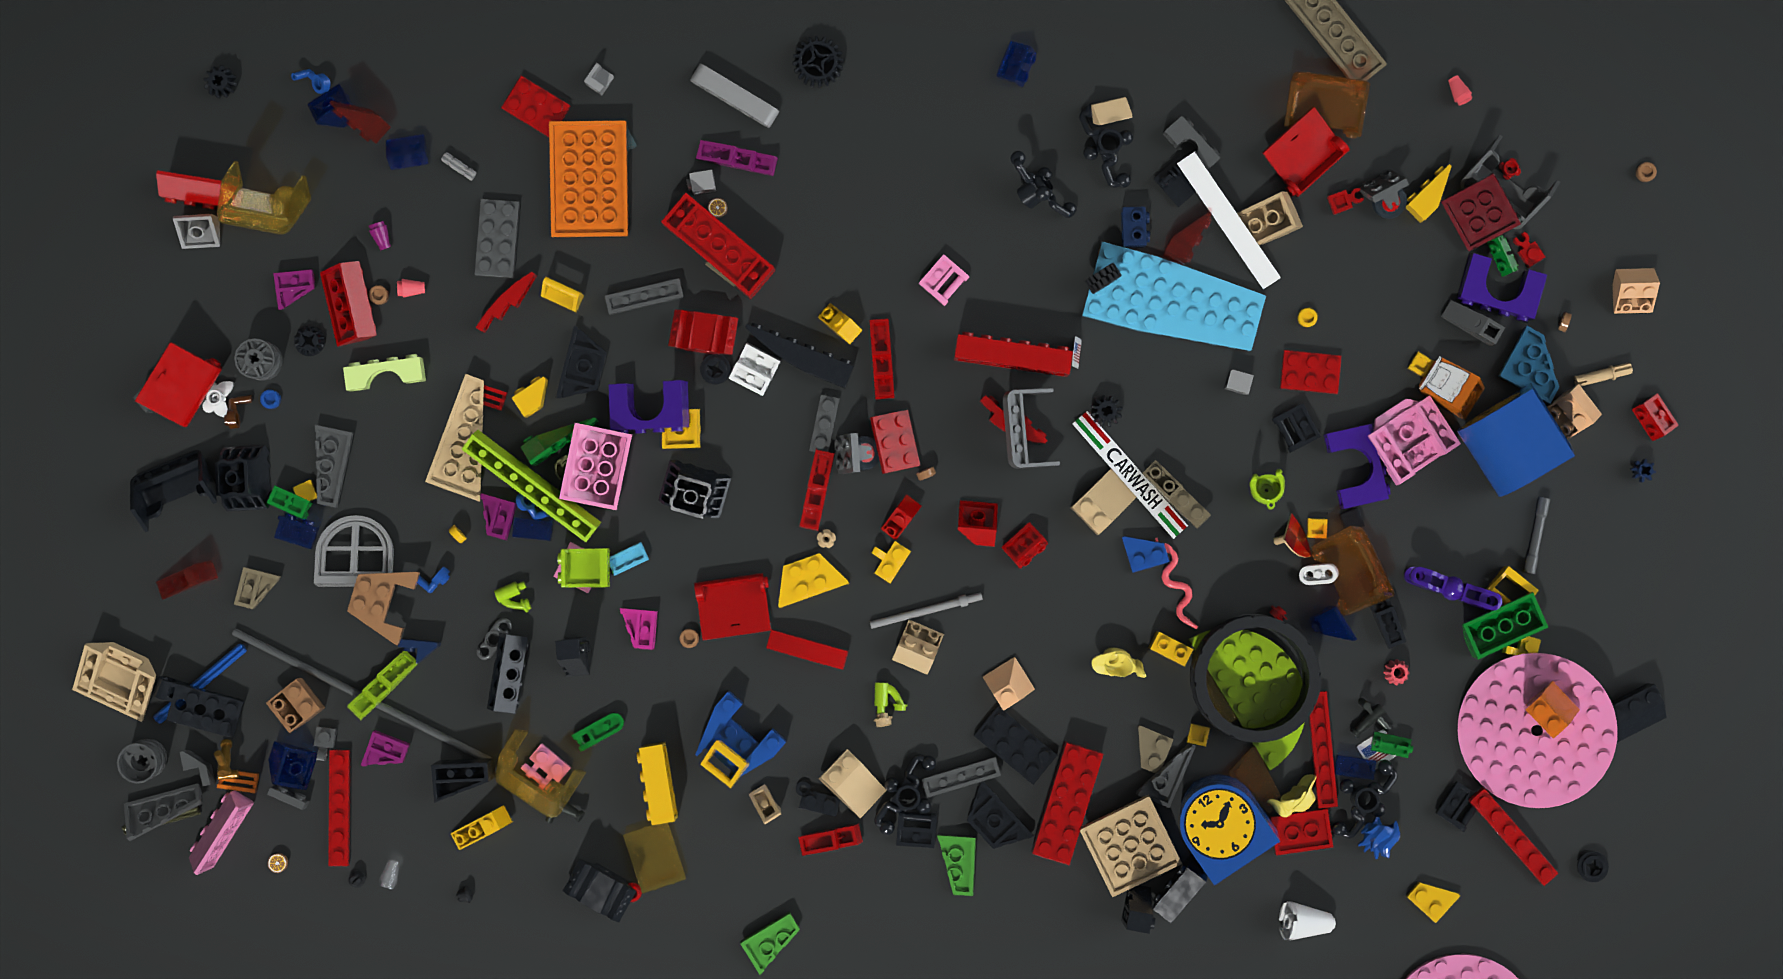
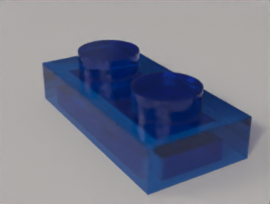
M514 518L512 537L551 541L553 522Z
M1337 755L1335 774L1374 780L1376 760Z

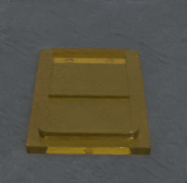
M669 823L645 826L642 829L623 834L642 893L686 879Z

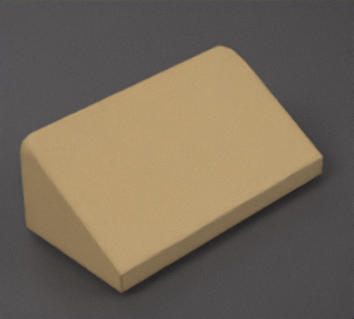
M1126 97L1091 105L1093 124L1104 125L1132 118V112Z

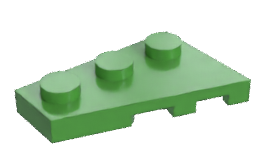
M937 835L953 895L973 896L976 837Z
M788 912L740 941L741 946L759 975L763 973L767 965L776 958V955L790 942L800 928L791 913Z

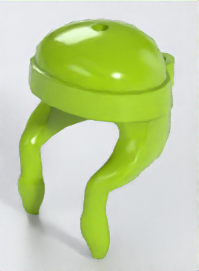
M1281 469L1276 470V476L1271 474L1262 476L1253 474L1250 481L1253 498L1259 503L1266 505L1270 510L1274 509L1275 503L1284 493L1285 478L1281 474L1283 473Z

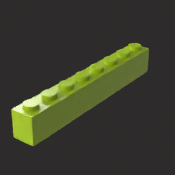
M477 430L463 446L462 450L584 542L588 541L601 524V521L577 503L559 499L561 491L481 431Z

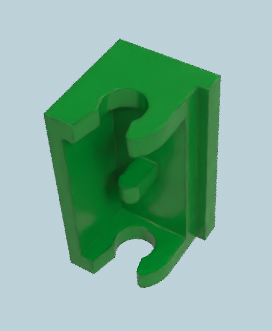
M274 485L267 501L268 504L301 519H307L309 515L307 511L309 507H312V503L309 500Z

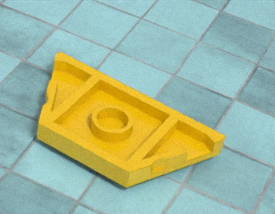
M820 553L783 566L778 606L781 608L849 584V582Z

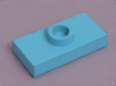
M642 542L610 556V568L614 576L649 560Z

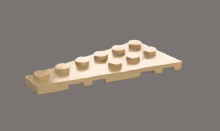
M465 374L425 482L480 502L481 464L464 452L462 448L477 430L482 432L484 380Z

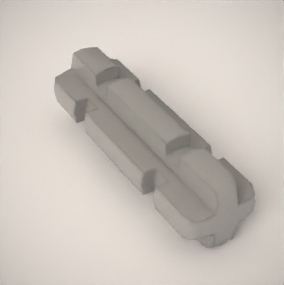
M446 152L441 158L445 164L461 175H464L467 179L472 181L477 173L473 169L468 168L467 165L453 158L449 153Z

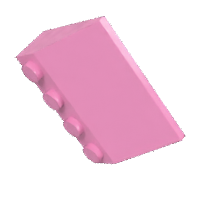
M575 423L559 499L617 510L632 435Z
M236 790L230 793L227 792L221 800L223 804L220 809H216L213 812L210 825H206L200 833L201 839L199 842L196 841L190 849L192 853L189 856V860L196 875L214 868L255 803Z

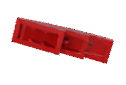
M530 272L514 283L486 311L475 328L486 333L495 317L502 321L511 305L518 308L537 275Z
M889 319L869 320L875 399L895 398Z
M815 450L800 521L801 528L819 530L834 453Z
M771 630L766 646L767 649L842 670L848 655L846 650L776 630Z

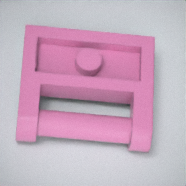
M943 254L919 282V285L945 306L951 295L963 281L969 279V276ZM955 272L958 277L942 295L937 291Z

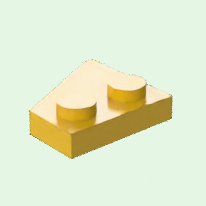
M1418 882L1406 897L1436 923L1460 895L1456 892Z

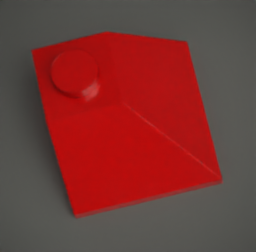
M960 500L958 530L975 545L995 547L998 504Z

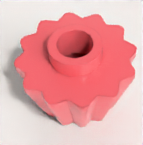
M1398 659L1390 660L1389 664L1385 665V670L1383 671L1385 679L1389 681V684L1394 683L1396 686L1399 683L1404 684V681L1408 680V675L1410 674L1408 671L1409 666L1405 665L1404 661H1399ZM1395 669L1399 670V675L1397 676L1394 675Z

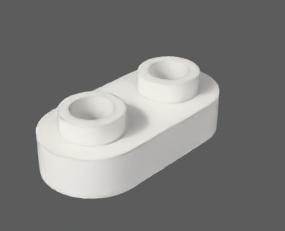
M1331 563L1307 565L1300 570L1299 578L1306 585L1329 584L1338 578L1339 571ZM1331 570L1332 576H1329L1326 571ZM1308 571L1313 573V577L1308 576Z

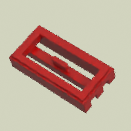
M484 385V389L503 396L501 399L484 393L485 398L498 401L500 405L498 406L483 401V405L502 411L508 393Z

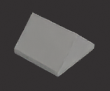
M213 214L173 216L182 249L220 247L219 217Z

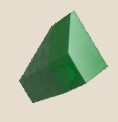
M594 417L578 422V424L593 426L599 421ZM574 424L536 435L535 437L531 435L526 438L521 449L529 463L538 466L570 443Z

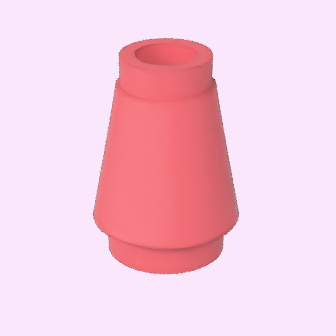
M1458 75L1448 80L1454 102H1457L1459 106L1472 99V92Z
M407 279L397 281L398 296L405 298L425 293L424 282Z

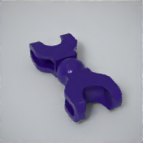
M1408 567L1404 572V580L1407 583L1442 594L1448 600H1459L1484 610H1498L1502 605V597L1498 593L1463 583L1458 577H1448L1424 567Z

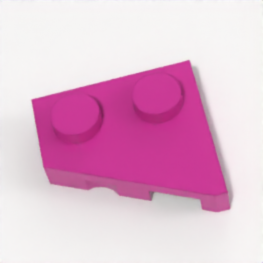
M620 608V613L626 622L625 626L631 636L633 647L654 650L658 611Z

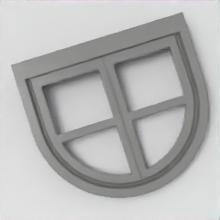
M346 516L331 523L323 531L317 542L314 584L318 587H354L358 574L393 573L394 549L387 531L378 522L365 516ZM352 526L351 546H328L336 533ZM360 526L376 533L382 546H359ZM326 551H351L350 571H325ZM358 551H383L382 571H358Z

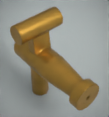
M224 739L220 743L221 751L217 750L214 752L218 762V779L239 778V771H232L230 768L232 741Z

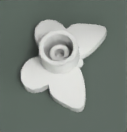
M226 381L218 385L214 382L207 393L206 400L203 402V410L208 413L214 411L217 415L224 417L229 410L225 402L226 397L232 391L234 382Z

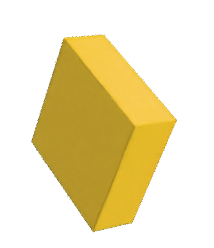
M1418 351L1409 364L1408 369L1424 378L1429 372L1433 360Z
M312 480L293 487L296 495L309 501L317 499V491Z
M1307 518L1306 538H1327L1328 519Z
M1190 723L1186 742L1206 747L1210 728Z

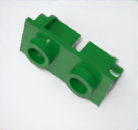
M1503 235L1486 242L1502 277L1518 270L1517 266L1519 265L1514 255H1507L1506 253L1511 249Z
M1374 731L1371 750L1408 758L1409 753L1413 752L1412 739Z

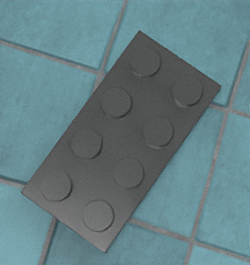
M481 199L475 264L476 276L514 279L520 202Z

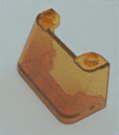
M1295 72L1291 80L1284 126H1289L1288 128H1290L1309 109L1315 107L1329 128L1343 129V133L1348 138L1361 137L1371 84L1357 79Z
M1349 526L1311 546L1313 550L1312 556L1316 562L1321 564L1331 563L1338 568L1339 575L1333 584L1340 596L1336 606L1343 616L1351 615L1394 596V590L1363 528ZM1327 570L1329 575L1332 576L1331 570Z

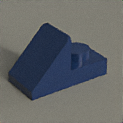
M401 639L398 647H404L403 651L415 652L416 648V664H419L439 648L441 642Z

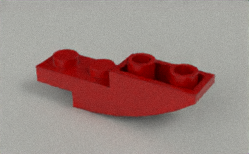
M985 395L980 400V403L994 414L989 421L1006 432L1004 409L1002 410L997 406L999 402L990 395L988 398ZM1025 416L1027 442L1045 444L1048 441L1045 438L1047 435L1039 428L1037 430L1031 426L1033 422Z

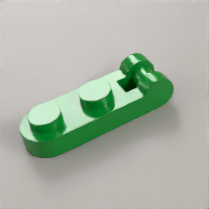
M611 713L573 734L572 737L578 742L580 752L620 731L624 726V718L619 713ZM588 734L590 741L586 742L583 735Z

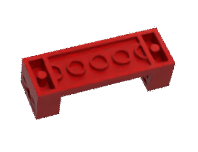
M687 193L682 196L661 221L664 227L677 238L683 240L750 299L756 295L776 271L774 266Z

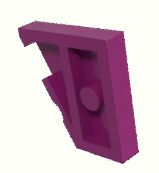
M313 269L273 273L278 310L286 308L316 288Z
M481 493L480 497L483 500V515L486 520L487 535L507 540L517 504Z
M374 730L361 766L403 763L410 743Z

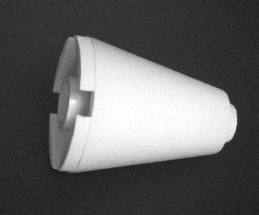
M1287 901V903H1283L1280 909L1279 921H1283V927L1279 928L1284 940H1295L1330 933L1336 925L1335 918L1331 913L1295 902Z

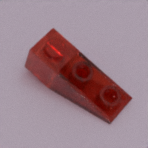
M335 101L329 102L334 107L332 111L340 118L346 117L348 119L346 123L352 129L358 128L362 131L359 135L367 142L371 139L377 144L391 128L372 109Z
M1211 212L1206 213L1174 235L1163 256L1180 265H1184L1186 262L1190 263L1194 255L1192 249L1195 245L1199 246L1203 238L1200 235L1204 228L1207 229L1212 221L1209 218Z
M210 560L194 564L157 581L156 584L162 600L213 581L218 576L213 562Z

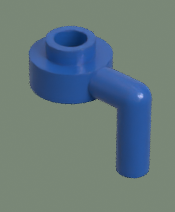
M306 69L291 74V78L294 81L306 77L311 79L312 87L318 94L328 92L330 89V79L323 73L316 75L311 69Z
M519 493L516 496L518 508L522 511L528 510L534 520L550 516L543 510L538 512L534 507L535 504Z
M443 567L434 576L430 584L419 575L417 584L428 593H432L439 584L444 585L449 580L450 576L448 574L450 571Z

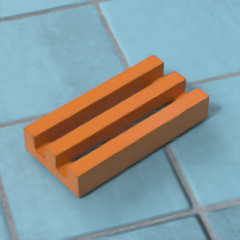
M239 771L240 776L254 777V781L237 778L219 780L217 788L256 793L259 773ZM223 782L253 785V788L223 784Z

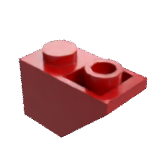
M906 495L881 530L894 540H897L922 505Z

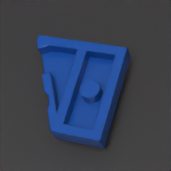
M1127 536L1122 537L1133 573L1170 562L1165 543Z

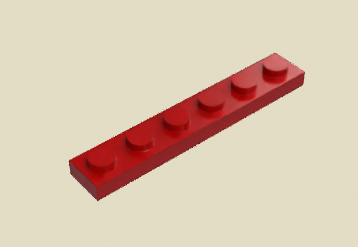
M1320 691L1316 706L1309 716L1314 775L1317 776L1315 780L1317 808L1338 807L1327 691Z
M329 750L328 866H349L350 750Z
M1482 787L1468 799L1543 886L1558 874L1485 788Z

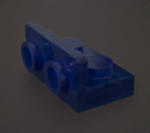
M1010 41L996 76L1000 79L1016 83L1019 87H1023L1029 78L1030 69L1036 61L1037 52L1028 45Z

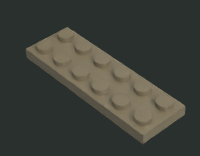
M1285 0L1355 89L1387 65L1336 0Z

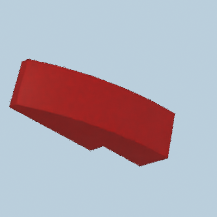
M859 823L798 837L802 856L837 850L863 842Z

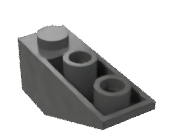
M1450 300L1441 315L1445 320L1489 346L1497 343L1505 327L1492 319Z

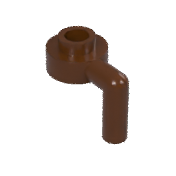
M251 395L229 399V410L224 415L225 425L229 426L230 429L240 427L237 405L252 403Z

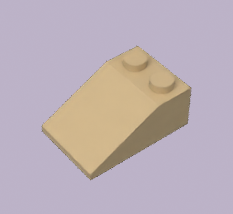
M1280 192L1237 213L1259 246L1303 227L1289 192Z
M1110 469L1070 508L1096 535H1099L1129 506L1136 496L1118 475Z
M848 749L818 778L859 818L886 792L879 781Z

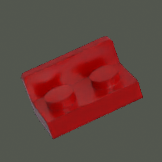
M1658 393L1632 409L1652 441L1667 435L1678 426V423Z
M1029 522L1001 548L1021 569L1023 566H1027L1036 554L1043 552L1048 542Z

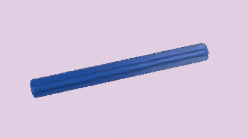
M243 644L235 646L190 686L203 689L247 651ZM183 699L176 701V705L179 708L186 703ZM171 702L153 716L157 723L160 724L167 719Z

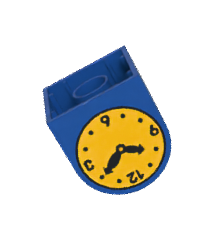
M1532 383L1483 411L1457 430L1499 497L1527 485L1575 456L1571 444Z
M1220 774L1205 776L1194 782L1182 798L1180 805V830L1183 840L1214 886L1280 842L1276 827L1251 791L1242 782L1231 776Z

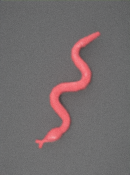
M1165 543L1167 553L1172 556V560L1162 570V581L1169 588L1184 590L1185 596L1177 605L1176 614L1183 623L1197 629L1198 626L1183 615V609L1190 603L1193 597L1192 589L1184 582L1169 579V574L1177 565L1179 558L1176 551L1169 544Z

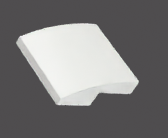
M746 343L729 379L763 396L781 359L750 343Z

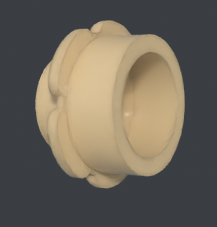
M829 529L819 532L817 535L819 546L823 548L832 547L836 540L835 534Z
M888 713L876 715L877 718L874 719L876 727H885L892 724V716H888Z

